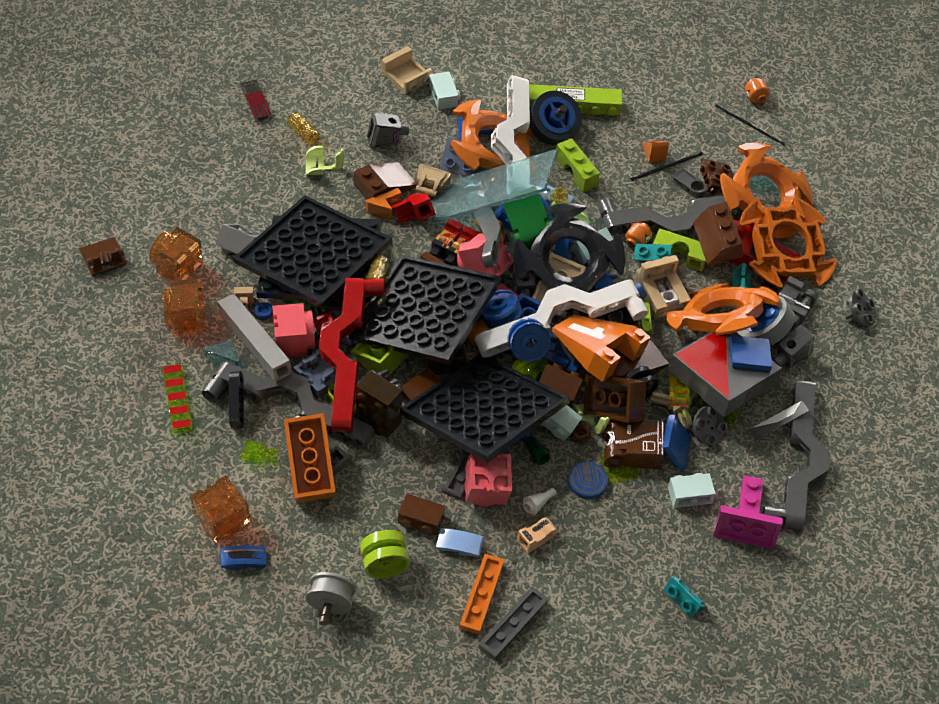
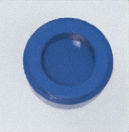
M267 302L257 304L254 308L255 317L259 320L270 319L273 316L272 305Z

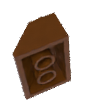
M723 202L709 206L693 222L707 266L744 257L742 242L728 203Z

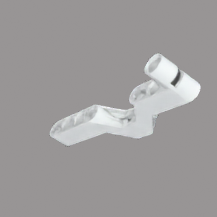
M514 75L510 76L507 83V120L498 124L491 134V148L508 166L509 197L536 188L531 186L530 158H527L514 143V135L520 132L526 133L530 123L529 80ZM537 188L539 194L546 201L547 191Z
M628 279L592 293L565 284L546 291L536 313L521 319H536L550 333L552 331L550 322L554 314L571 308L587 313L590 318H596L627 307L634 321L646 317L648 310L643 300L639 298L640 294L633 280ZM521 319L477 335L475 342L482 357H490L509 350L510 347L507 341L509 329L515 322Z

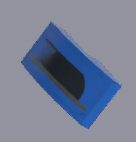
M253 545L221 547L220 568L241 570L243 566L264 568L266 566V547Z

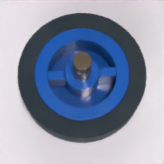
M547 91L541 94L529 108V128L534 136L543 143L557 145L569 140L578 132L581 126V110L577 102L564 92Z

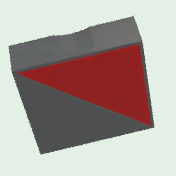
M716 332L706 334L672 354L668 370L687 387L697 392L706 403L723 417L743 406L749 399L759 396L777 385L782 370L774 361H772L771 371L733 368L729 340L731 335L741 336L737 332L724 335H716Z

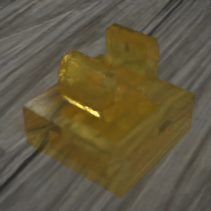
M556 186V189H550V206H552L554 201L556 204L568 203V189H563V186Z

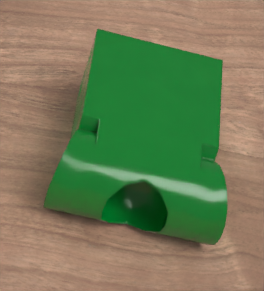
M537 188L502 200L505 213L514 233L515 243L517 239H520L528 249H531L535 239L551 222Z

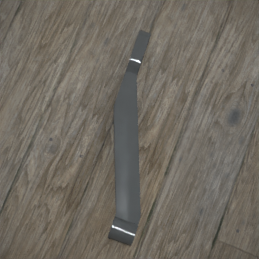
M485 182L466 185V200L486 239L482 252L483 264L485 268L496 267L499 256L498 244L501 226L486 199L488 197L487 186Z

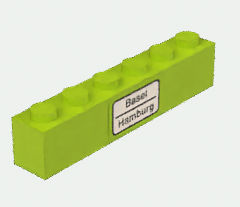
M529 84V108L541 94L554 90L571 96L577 102L581 113L610 116L621 114V89Z

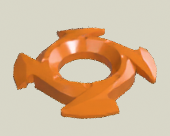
M481 99L460 104L452 112L456 116L464 118L461 142L451 141V146L456 155L473 171L480 166L500 173H508V166L498 155L483 147L478 137V133L481 130H495L498 124L507 120V114L491 110H479ZM529 127L526 133L520 132L514 135L515 145L527 158H530L529 137L539 140L534 136ZM530 160L532 178L540 168L537 163H533Z
M746 143L738 146V150L740 153L745 154L746 158L741 163L733 179L725 173L720 176L721 189L730 210L739 207L744 211L751 202L756 200L751 191V179L756 175L766 176L776 183L781 193L779 207L795 208L793 199L796 197L802 198L813 206V195L803 171L795 174L777 160L765 156V153L772 146L763 143ZM761 205V207H762L764 210H765L766 208H769V207H766V206H764V205ZM782 224L774 227L772 238L786 239L797 235L798 232L796 228Z
M797 197L793 199L795 208L772 207L764 210L761 207L762 202L759 198L751 202L741 215L739 227L753 226L752 238L757 261L753 260L749 263L752 269L765 281L780 289L783 287V284L778 275L785 277H811L814 280L813 284L818 287L825 283L835 270L837 258L822 261L825 255V246L820 226L827 221L820 212L809 203ZM783 224L796 228L803 235L806 242L804 256L791 258L782 254L773 242L772 232L774 227Z
M717 284L692 292L690 294L692 299L684 307L683 311H670L667 313V323L676 331L682 330L684 326L688 325V330L716 332V335L735 333L758 325L755 319L762 314L764 310L763 303L778 306L780 305L779 296L771 289L763 286L761 288L729 287V284ZM721 306L741 307L729 313L705 314L709 310Z

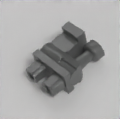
M789 276L778 296L785 299L795 314V321L791 328L793 330L803 324L810 308L809 305L817 301L818 294L812 289H807L802 295L803 301H798L797 299L801 295L805 283Z

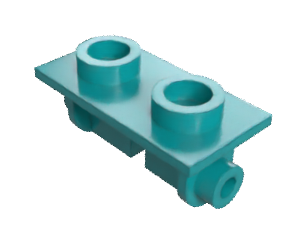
M636 244L633 260L639 262L654 261L666 256H673L671 254L672 245Z
M742 263L737 269L732 271V287L750 288L751 271H749L745 263Z
M671 576L663 590L693 619L698 611L701 612L706 607L704 601L695 593L691 594L690 589L682 582L681 578L678 579Z

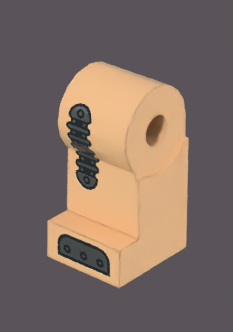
M546 517L529 528L524 527L519 530L517 541L529 554L556 536L558 529Z

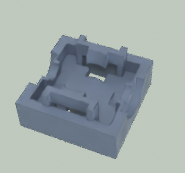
M320 349L293 367V373L307 378L311 392L317 398L328 392L329 386L335 383L336 371L320 356ZM316 363L318 367L313 370L311 366Z

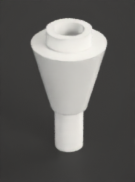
M551 488L544 493L524 497L523 507L525 511L536 515L548 499L557 494L556 490Z

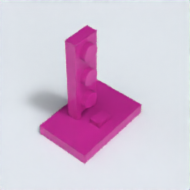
M743 476L739 508L721 505L714 528V537L774 549L782 527L783 518L759 513L763 479Z

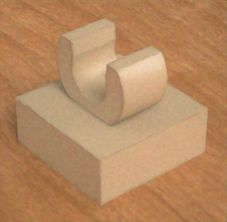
M234 287V294L248 310V303H254L253 287Z

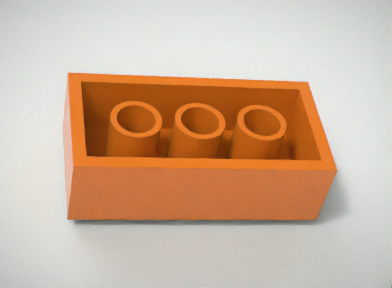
M324 413L284 419L296 503L337 497Z

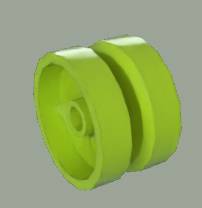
M396 530L377 531L369 534L360 542L364 570L368 577L374 579L400 575L409 568L410 558L406 550L405 536L401 532Z

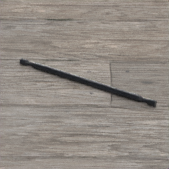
M715 105V107L721 109L725 113L731 115L732 117L738 119L739 121L745 123L746 125L752 127L753 129L759 131L760 133L766 135L774 141L779 142L781 145L784 146L786 144L785 142L780 141L778 138L772 136L771 134L765 132L764 130L758 128L757 126L751 124L750 122L744 120L743 118L737 116L729 110L720 107V105Z
M698 152L697 154H693L680 160L674 161L672 163L663 165L661 167L639 174L636 177H631L630 179L631 181H633L637 178L644 177L646 175L652 174L654 172L692 159L696 156L702 155L703 152Z

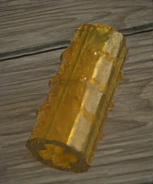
M298 112L292 113L288 117L287 123L309 145L314 144L320 139V133Z
M382 255L376 256L370 265L366 280L384 279L388 270L389 260Z

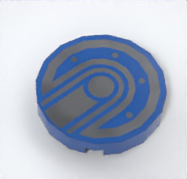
M582 462L572 467L568 475V485L570 490L579 495V497L594 499L601 496L606 490L608 476L600 465L593 462Z

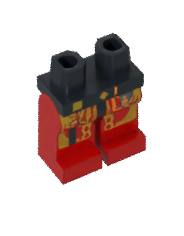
M449 218L445 228L432 241L429 253L438 259H444V263L447 265L458 266L457 251L460 246L465 242L471 241L480 232L468 226L464 227V224Z

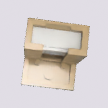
M676 255L647 261L641 264L640 269L636 270L634 281L635 283L638 282L646 291L648 296L644 300L649 302L650 312L654 319L666 317L670 311H683L684 307L691 301L676 273L679 262Z

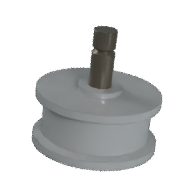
M319 572L312 575L310 579L312 588L306 594V601L311 607L322 611L319 624L326 626L330 613L345 614L351 610L352 601L350 599L356 593V585L349 578L337 573Z

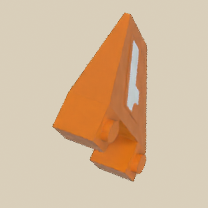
M572 315L552 328L555 335L581 365L602 382L613 375L621 358L612 349H617L634 361L643 354L651 338L644 330L633 325L580 315Z

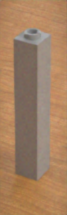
M235 294L217 301L222 318L274 382L292 374L290 360Z

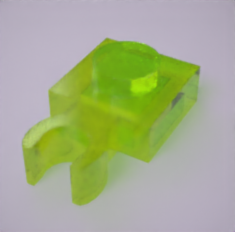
M246 440L241 453V460L261 463L262 459H266L268 462L275 463L276 458L270 457V455H278V450L275 448L265 449L266 443Z

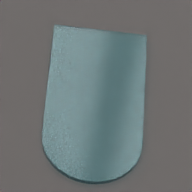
M558 150L548 151L454 181L442 192L437 193L436 198L431 200L436 215L431 217L436 220H448L545 192Z

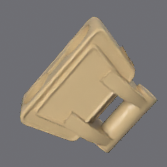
M420 164L416 181L418 185L415 192L424 193L436 198L438 192L442 193L450 185L451 173Z

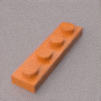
M484 554L459 629L480 635L505 559Z

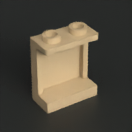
M409 46L381 59V71L405 95L416 91L423 85L429 84L430 74H433V70L431 68L425 70L412 57V49Z

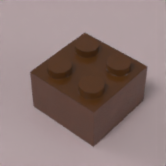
M553 363L552 366L547 364L539 382L568 396L569 401L579 404L585 391V377L574 371H571L569 374L566 372L567 369L556 363Z

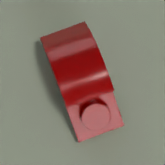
M424 193L409 195L407 200L392 205L399 224L414 217L418 221H422L436 215L429 196Z

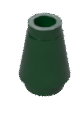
M534 436L528 437L525 440V445L533 462L539 465L548 462L551 457L550 450Z

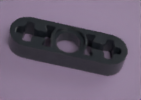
M234 371L229 374V424L231 429H239L244 426V376L242 371Z

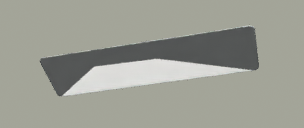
M800 401L752 427V432L758 439L808 412L809 409L803 401Z

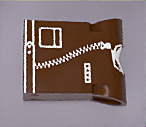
M613 419L609 420L605 429L607 445L604 449V465L607 468H616L624 465L625 467L661 470L663 459V422L638 421L627 423Z

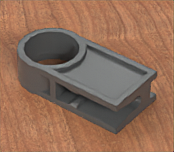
M681 168L672 176L673 180L671 182L691 196L699 198L705 195L706 183L686 169ZM693 186H699V187H701L703 190H702V191H695V190L692 189V187H693Z

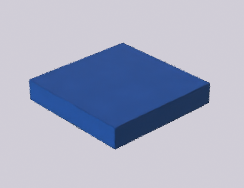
M730 336L731 364L733 368L771 371L772 361L769 339Z
M673 414L669 415L662 448L678 469L685 470L692 437L677 416Z

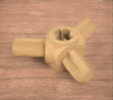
M687 388L685 391H676L686 393L687 398L652 392L650 398L652 403L668 406L667 410L678 416L685 429L693 426L689 411L692 399L698 395L697 392L691 388ZM670 400L688 402V407L670 405Z

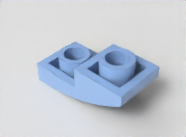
M441 528L436 548L441 551L458 552L462 556L479 557L484 537L469 532Z

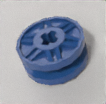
M499 290L494 293L481 315L486 326L493 329L520 319L522 308L514 292Z
M525 318L515 322L507 335L508 346L518 359L525 362H534L543 358L551 345V337L547 329L541 322L532 318Z

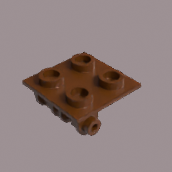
M701 159L703 164L700 171L704 182L707 184V190L711 194H715L717 189L721 188V174L725 173L733 179L734 175L730 165Z
M115 237L79 248L92 276L127 264L124 251L119 247Z

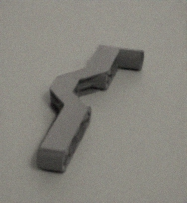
M724 195L695 199L688 204V211L685 215L665 217L648 206L616 211L613 200L610 198L601 199L597 206L603 218L604 226L610 234L627 233L634 223H645L656 234L660 228L689 237L695 229L693 222L709 206L726 201ZM739 207L730 210L732 216L735 217L741 216L744 212Z
M222 362L214 373L213 379H210L202 390L204 398H210L212 402H216L225 389L229 390L230 372L242 371L244 376V397L260 403L264 398L280 394L298 402L301 410L298 416L324 413L329 435L343 438V441L361 449L367 446L375 433L371 425L354 418L352 432L332 431V408L315 401L307 378L293 372L291 375L274 382L270 376L260 377L231 363Z
M799 379L795 380L792 405L803 401L809 411L791 420L789 443L794 444L806 456L807 468L794 476L787 475L784 491L785 507L777 508L764 505L762 514L783 518L784 527L803 530L806 516L807 490L826 478L830 467V452L812 434L816 382Z

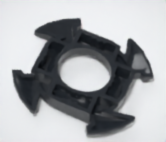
M574 203L556 204L545 208L547 214L553 216V220L535 239L531 250L520 239L516 240L514 249L515 269L519 280L526 278L527 273L531 272L548 289L565 284L589 293L603 277L609 262L620 275L624 273L626 259L620 235H614L613 240L608 241L589 224L576 219L577 215L586 210L587 207L585 205ZM575 239L587 248L590 263L584 273L576 277H565L558 274L552 268L549 261V251L559 240ZM571 308L565 310V312H573L575 309Z

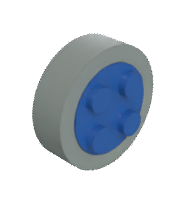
M779 296L780 305L778 306L763 303L764 310L755 319L758 325L737 333L743 337L769 339L770 346L775 343L779 344L792 328L795 314L785 299Z

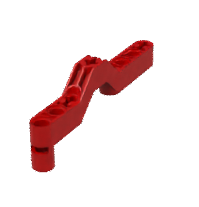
M346 278L342 315L321 330L319 342L320 356L336 371L331 418L332 431L352 432L354 422L358 362L351 361L341 351L342 340L357 328H362L365 295L384 296L385 279L364 280V278Z

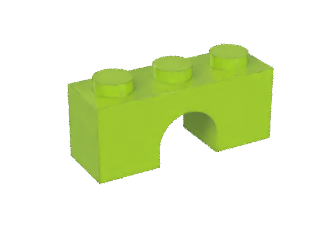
M571 138L557 144L555 158L564 169L571 167L574 174V182L580 190L586 192L598 187L599 171Z
M659 228L653 244L672 245L671 254L674 252L683 253L687 257L685 266L703 272L706 260L700 242Z

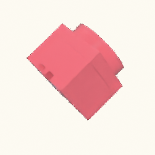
M483 233L478 234L471 241L463 243L457 251V262L460 268L500 276L513 264L514 259L511 253L506 251L508 247L503 244L504 238L502 234L498 244L499 256L496 267L485 268L483 264L482 252L486 242Z
M303 303L272 306L275 343L287 358L308 356L307 349H315L312 310L304 311Z
M501 453L488 463L470 454L465 466L466 503H474L481 507H489L495 504L506 505L512 492L511 454Z

